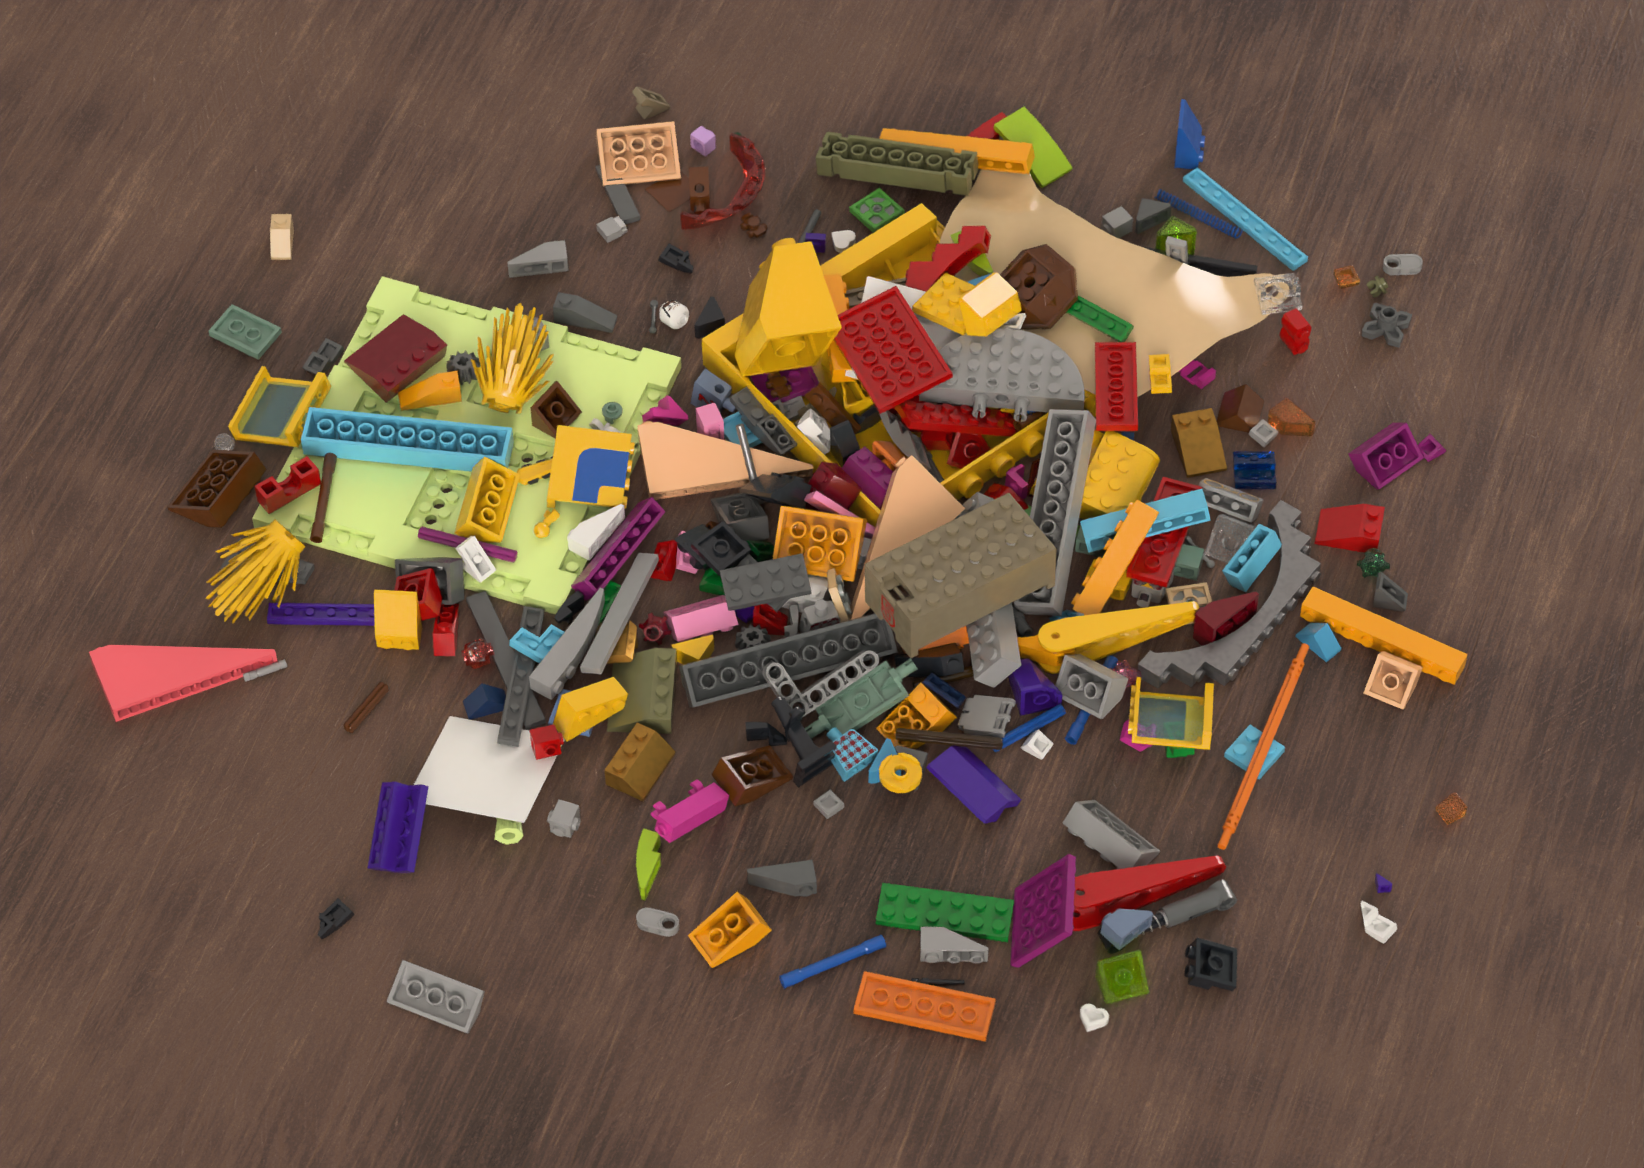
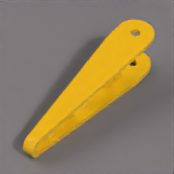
M1191 601L1063 618L1044 624L1039 630L1038 640L1040 645L1048 651L1060 652L1074 648L1075 654H1081L1093 661H1097L1194 622L1195 613L1199 609V605L1197 602ZM1057 634L1059 638L1054 639L1051 636ZM1038 662L1040 668L1047 673L1058 674L1060 672L1061 666L1054 667Z

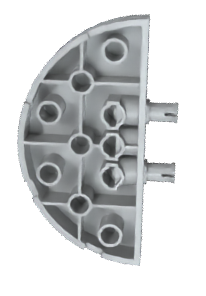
M998 328L987 337L965 334L943 346L939 353L952 371L953 378L919 394V401L974 406L972 415L978 418V411H980V418L985 417L986 407L1015 409L1014 420L1019 422V416L1021 415V422H1024L1027 419V411L1049 412V409L1084 410L1085 392L1082 377L1077 366L1059 346L1040 335L1028 331Z

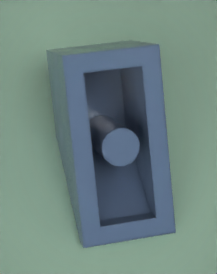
M1118 909L1112 914L1108 913L1103 918L1100 933L1118 950H1121L1151 926L1153 913L1146 910Z

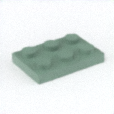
M233 304L230 305L208 331L210 337L258 360L282 333L281 327Z

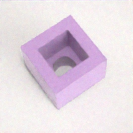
M700 126L690 134L691 148L706 157L716 148L715 135L712 131Z

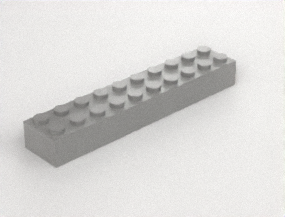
M1049 409L1030 518L1056 547L1055 586L1050 589L1043 586L1014 601V606L1023 614L1062 616L1096 419L1088 410Z
M976 492L962 505L965 509L955 519L995 499ZM1012 603L967 625L974 680L995 688L1021 666Z

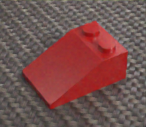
M1357 504L1321 509L1315 544L1377 555L1385 507Z

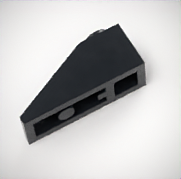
M956 643L919 650L918 655L911 658L918 670H915L906 677H926L930 673L936 676H947L964 672L962 652ZM907 653L894 656L895 668L909 660L910 657Z

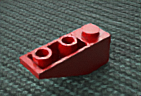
M441 604L440 614L435 618L433 629L434 656L456 655L459 604Z

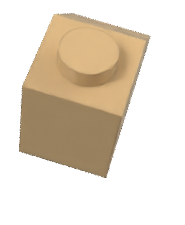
M272 214L271 260H291L294 235L291 214Z

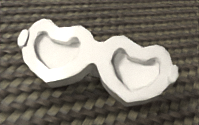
M595 418L589 424L594 430L621 432L610 426L608 422L604 426Z

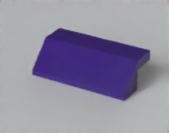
M951 746L926 767L984 824L996 822L1005 808L1016 807L1021 801L967 747Z
M395 781L382 783L368 869L396 873H414L429 786L422 784L405 785Z

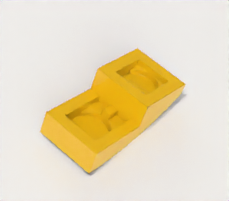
M1169 354L1149 355L1151 394L1172 393Z

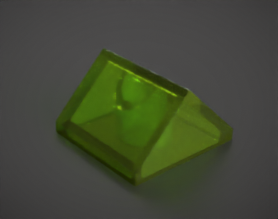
M1172 216L1157 232L1155 249L1166 250V240L1170 236L1187 241L1188 254L1194 255L1197 230L1188 223Z
M1141 950L1097 961L1095 977L1106 1004L1149 993Z

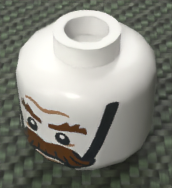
M669 300L661 306L660 320L672 329H679L687 323L689 310L683 304L676 300Z

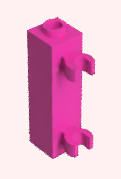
M696 779L690 783L693 787L688 791L690 797L669 809L661 801L653 805L656 810L651 812V815L657 820L655 831L671 843L725 811L729 795L714 782L704 788L703 784Z

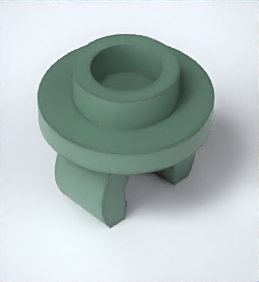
M617 402L606 403L602 408L605 421L613 424V420L621 417L623 413L622 406Z

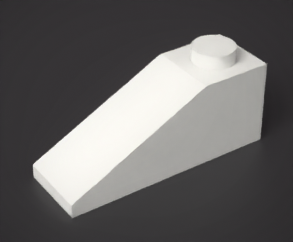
M619 504L579 523L567 536L569 550L590 561L625 519L624 505Z

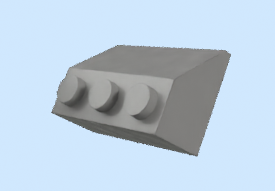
M1068 654L1064 656L1055 686L1061 691L1063 700L1099 719H1103L1123 698L1129 678L1081 654Z

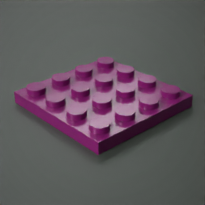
M1071 854L1064 856L1015 888L1011 966L1021 967L1072 935L1076 873L1075 856Z

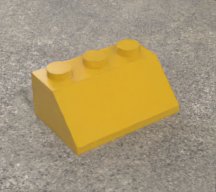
M993 272L958 297L966 333L971 336L987 337L1022 311L1018 292L997 272Z

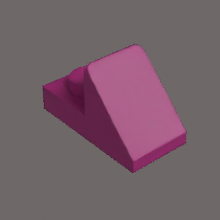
M667 395L658 401V407H652L642 415L643 422L651 421L653 423L660 422L670 426H679L688 420V415Z

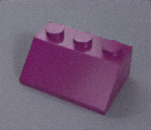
M1391 423L1348 453L1356 471L1378 490L1424 458L1407 423Z
M863 447L849 456L842 469L862 488L861 492L881 510L893 471L869 449Z

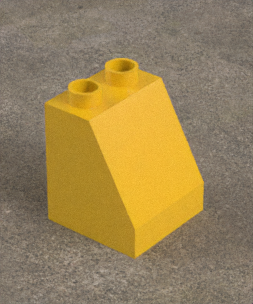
M793 238L781 239L772 245L771 253L766 261L759 265L760 270L749 286L735 351V358L742 377L816 366L842 328L812 241L796 243Z

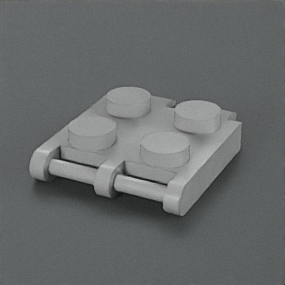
M974 695V698H967L963 708L964 713L961 714L957 725L958 729L964 730V733L969 735L1004 738L1006 734L1004 730L1007 722H1010V712L1012 707L1015 706L1016 701L1012 698Z

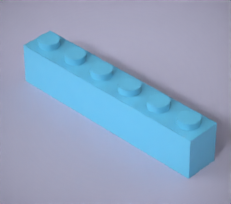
M1203 489L1146 503V505L1159 512L1146 537L1211 520ZM1126 509L1080 521L1088 553L1103 549L1109 538L1114 539L1117 534L1114 531L1120 520L1124 521L1128 515L1125 513Z

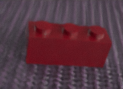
M821 462L808 482L809 485H812L810 493L818 491L849 510L862 490L837 463ZM806 503L805 509L820 511Z

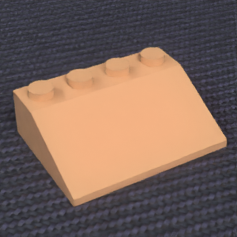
M674 122L596 129L603 186L681 179ZM617 178H622V179H623V180L607 181V180H609V179H617Z

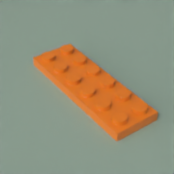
M864 971L853 1014L986 1042L996 999Z

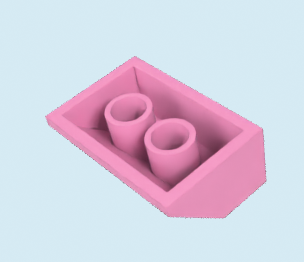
M725 595L664 612V616L668 617L666 621L669 629L672 630L673 639L677 642L692 640L693 637L713 635V632L721 630V632L730 631L733 629V626L738 625L735 610L728 611Z

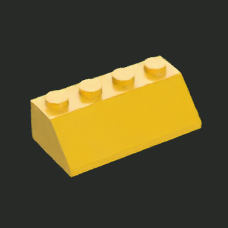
M483 457L472 469L454 533L465 538L475 536L477 541L485 543H500L504 536L520 474L487 457Z

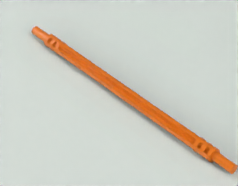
M1305 643L1301 644L1296 658L1292 660L1223 825L1224 831L1217 845L1219 849H1226L1231 835L1235 833L1305 665L1304 659L1309 649V645Z

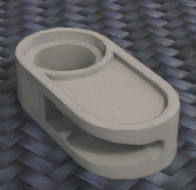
M1391 254L1384 258L1383 271L1388 275H1415L1420 273L1423 260L1416 254ZM1390 262H1394L1398 266L1389 267L1387 264Z
M646 907L639 910L636 915L637 926L643 931L668 937L674 936L679 931V919L675 914ZM672 921L675 925L670 929H666L663 927V923Z

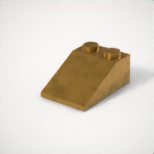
M1212 408L1172 415L1171 433L1187 478L1227 471L1218 424Z

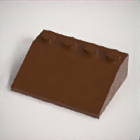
M211 450L167 506V509L204 526L222 528L267 469L255 452Z

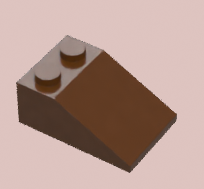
M770 745L721 757L712 773L713 778L729 795V799L734 806L753 802L792 780L794 777Z

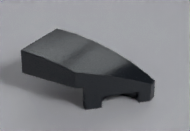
M670 243L658 259L659 262L682 272L692 273L694 269L689 259V252H684Z
M875 405L871 406L861 416L857 413H854L852 416L861 426V429L856 434L871 428L882 420Z
M579 590L572 594L559 608L554 619L558 623L566 621L568 624H572L573 615L584 608L583 594Z
M745 722L747 741L768 739L770 746L787 745L785 736L766 722Z

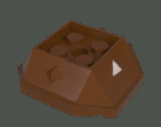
M1047 244L1022 250L1000 274L1018 292L1022 309L1019 313H1025L1026 315L1021 330L1051 329L1078 300L1076 269Z

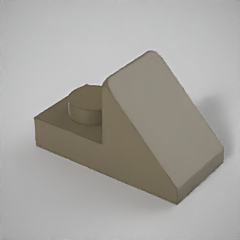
M637 86L632 91L637 98L636 102L638 105L636 110L645 120L670 108V105L661 94Z

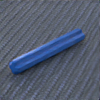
M1059 704L1006 733L1005 737L1002 738V749L1065 715L1064 707Z

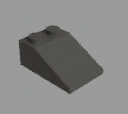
M736 493L711 499L718 523L724 521L728 526L733 527L736 534L742 540L763 541V539L770 538L767 515L756 498L743 493Z
M462 558L395 559L396 579L398 576L432 568L442 596L441 604L453 605L464 600Z

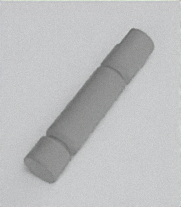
M283 659L244 673V680L246 682L287 667V663Z

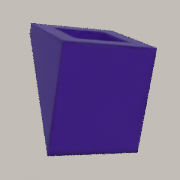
M1376 873L1375 884L1377 893L1391 892L1392 883Z

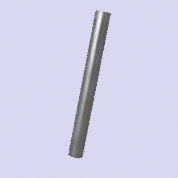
M738 424L736 429L751 482L757 478L744 424ZM756 498L759 504L764 503L763 500Z

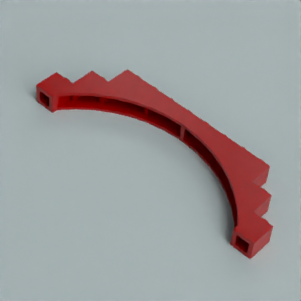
M962 226L961 234L958 235V243L936 244L935 251L932 253V261H910L909 269L906 271V286L927 292L945 273L955 276L972 260L983 253H988L991 235L986 226ZM919 395L909 399L915 403L925 402L919 401ZM895 407L888 410L892 414H898ZM910 429V432H921V441L927 450H951L955 432Z

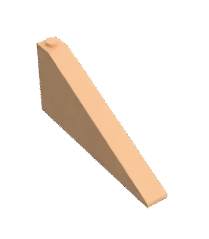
M646 421L641 425H637L649 498L653 497L654 500L738 488L750 482L741 445L660 422ZM750 448L757 477L762 474L771 475V472L800 478L810 477L813 474L812 464Z
M912 455L908 458L903 456L895 464L897 469L892 473L865 563L954 520L965 509ZM865 563L851 604L852 614L849 615V620L862 617L870 608L865 602Z

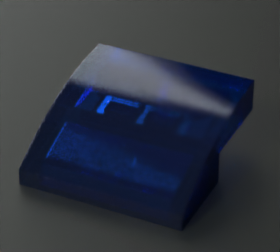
M1233 451L1235 489H1276L1274 452Z

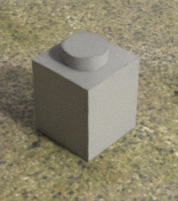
M1122 206L1102 216L1101 230L1108 234L1121 238L1132 232L1133 218Z

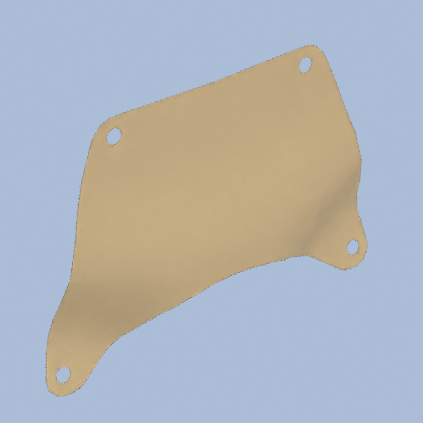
M981 169L969 195L965 196L952 212L939 244H953L950 235L961 231L962 226H986L991 235L988 253L985 254L993 272H997L999 275L1022 250L1044 244L1050 246L1076 269L1079 296L1134 326L1125 342H1136L1137 397L1151 390L1149 355L1169 354L1171 376H1173L1220 339L1248 329L1264 320L1286 300L1290 292L1288 283L1284 279L1270 273L1234 277L1218 276L1184 264L1169 256L1114 237L1042 194L1036 187L1030 173L1022 174ZM966 265L954 277L967 282L980 276ZM1269 286H1275L1278 288L1279 293L1275 297H1268L1265 294V289ZM1067 313L1051 329L1024 330L1050 340L1066 352L1081 374L1084 389L1096 395L1095 342L1118 341Z

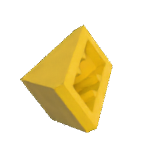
M713 635L672 644V648H676L677 662L684 665L709 658L714 651Z

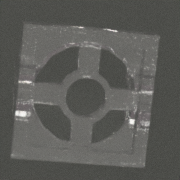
M1294 273L1254 278L1262 315L1288 312L1296 308L1302 310L1300 298L1301 285L1299 284V277H1295ZM1278 282L1286 283L1292 290L1280 288ZM1272 283L1273 289L1271 292L1266 293L1265 286ZM1279 291L1284 296L1281 299H1276L1272 296V293ZM1293 296L1290 302L1283 303L1286 297ZM1268 299H1271L1273 302H1276L1277 305L1272 304V303L1268 302L1267 300H1268Z

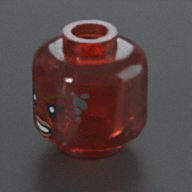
M482 638L466 643L464 650L461 651L466 666H470L472 669L490 664L492 661L491 656L495 655L491 643L487 644Z

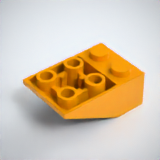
M920 683L876 729L885 739H891L894 747L899 745L916 750L925 743L896 740L897 728L943 732L954 721L956 716L927 686Z

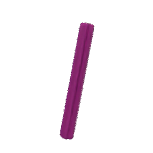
M421 527L418 531L419 539L454 548L467 539L426 527ZM478 541L489 557L512 563L517 559L518 552L516 550Z

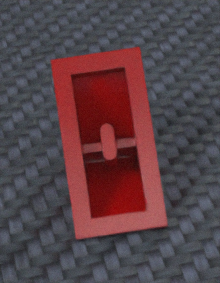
M767 603L754 606L753 627L759 624L761 629L766 628L768 635H784V626H787L788 616L780 611L776 612Z

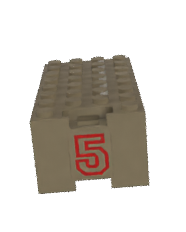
M1007 493L865 563V602L880 620L884 619L894 631L897 642L909 657L913 658L918 655V649L1043 586L1047 589L1054 587L1056 547L1012 495ZM902 585L909 596L905 598L897 587ZM894 589L902 600L897 601L889 591Z

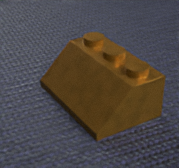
M636 723L604 770L606 785L644 802L676 752L655 730Z

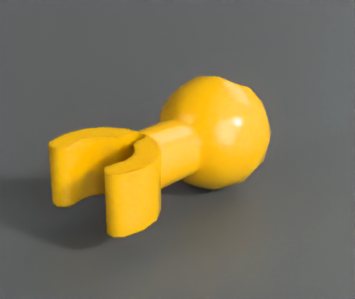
M555 509L552 512L547 510L544 514L545 519L543 522L535 525L534 534L536 537L543 538L549 535V526L560 516Z

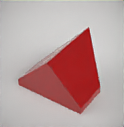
M956 433L946 464L962 469L990 451L991 448L981 434Z

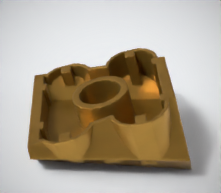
M630 620L626 624L607 664L632 662L635 658L634 649L638 648L639 645L637 626ZM600 622L599 626H598L597 629H596L595 637H596V635H597V633H598V631H599V629H600V627H601V625H602L601 622Z

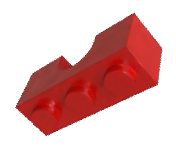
M308 456L290 465V474L284 481L278 483L271 476L255 485L257 501L268 514L321 485L319 469Z

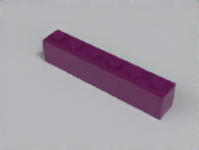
M653 497L637 503L571 585L575 591L579 590L583 594L584 601L591 599L600 587L605 588L665 513L664 509Z

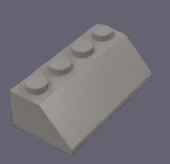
M1096 800L1075 802L1063 821V824L1068 827L1067 830L1071 834L1082 838L1087 847L1096 849L1101 853L1100 856L1105 861L1112 862L1117 866V869L1148 865L1160 853L1159 849Z

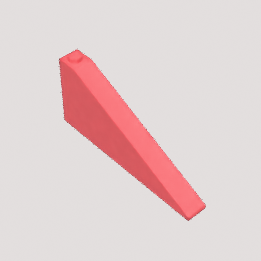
M107 645L89 652L92 665L116 722L242 678L244 673L278 662L275 649Z

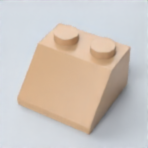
M1383 651L1377 656L1364 694L1404 709L1417 685L1423 667Z

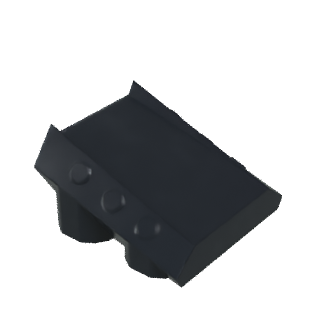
M701 524L674 539L680 551L691 556L690 564L698 570L710 568L691 548L694 541L710 531L705 524Z

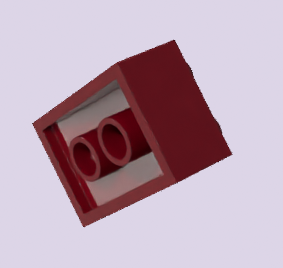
M1251 592L1212 601L1205 607H1200L1195 613L1193 639L1201 646L1222 639L1239 629L1256 614L1259 594Z

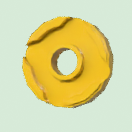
M898 753V755H889L881 762L879 767V780L891 792H910L920 784L922 779L920 763L918 759L910 754ZM897 770H904L906 774L898 776L895 772Z

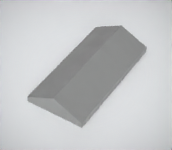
M403 960L388 996L387 1003L468 1034L480 1013L485 991Z

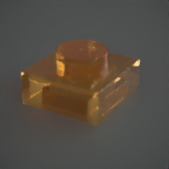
M1353 265L1334 269L1333 275L1340 289L1359 285L1360 278Z

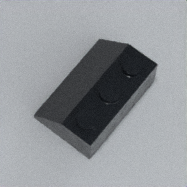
M771 472V475L762 474L739 489V492L772 504L805 509L807 502L804 499L810 493L812 485L804 483L805 479L797 476L792 477Z

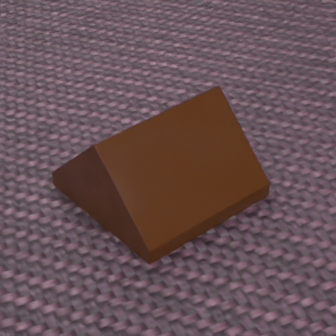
M555 381L530 408L532 426L555 439L557 426H569L582 412L558 381Z
M1247 384L1224 392L1217 418L1218 426L1249 433L1259 423L1264 400Z

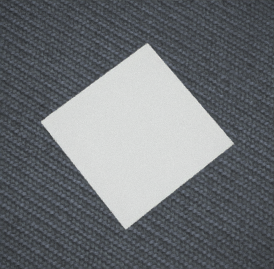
M450 716L414 785L422 784L429 786L426 799L427 805L524 823L557 755L536 760L531 747L529 730L522 729L519 747L497 744L500 725Z

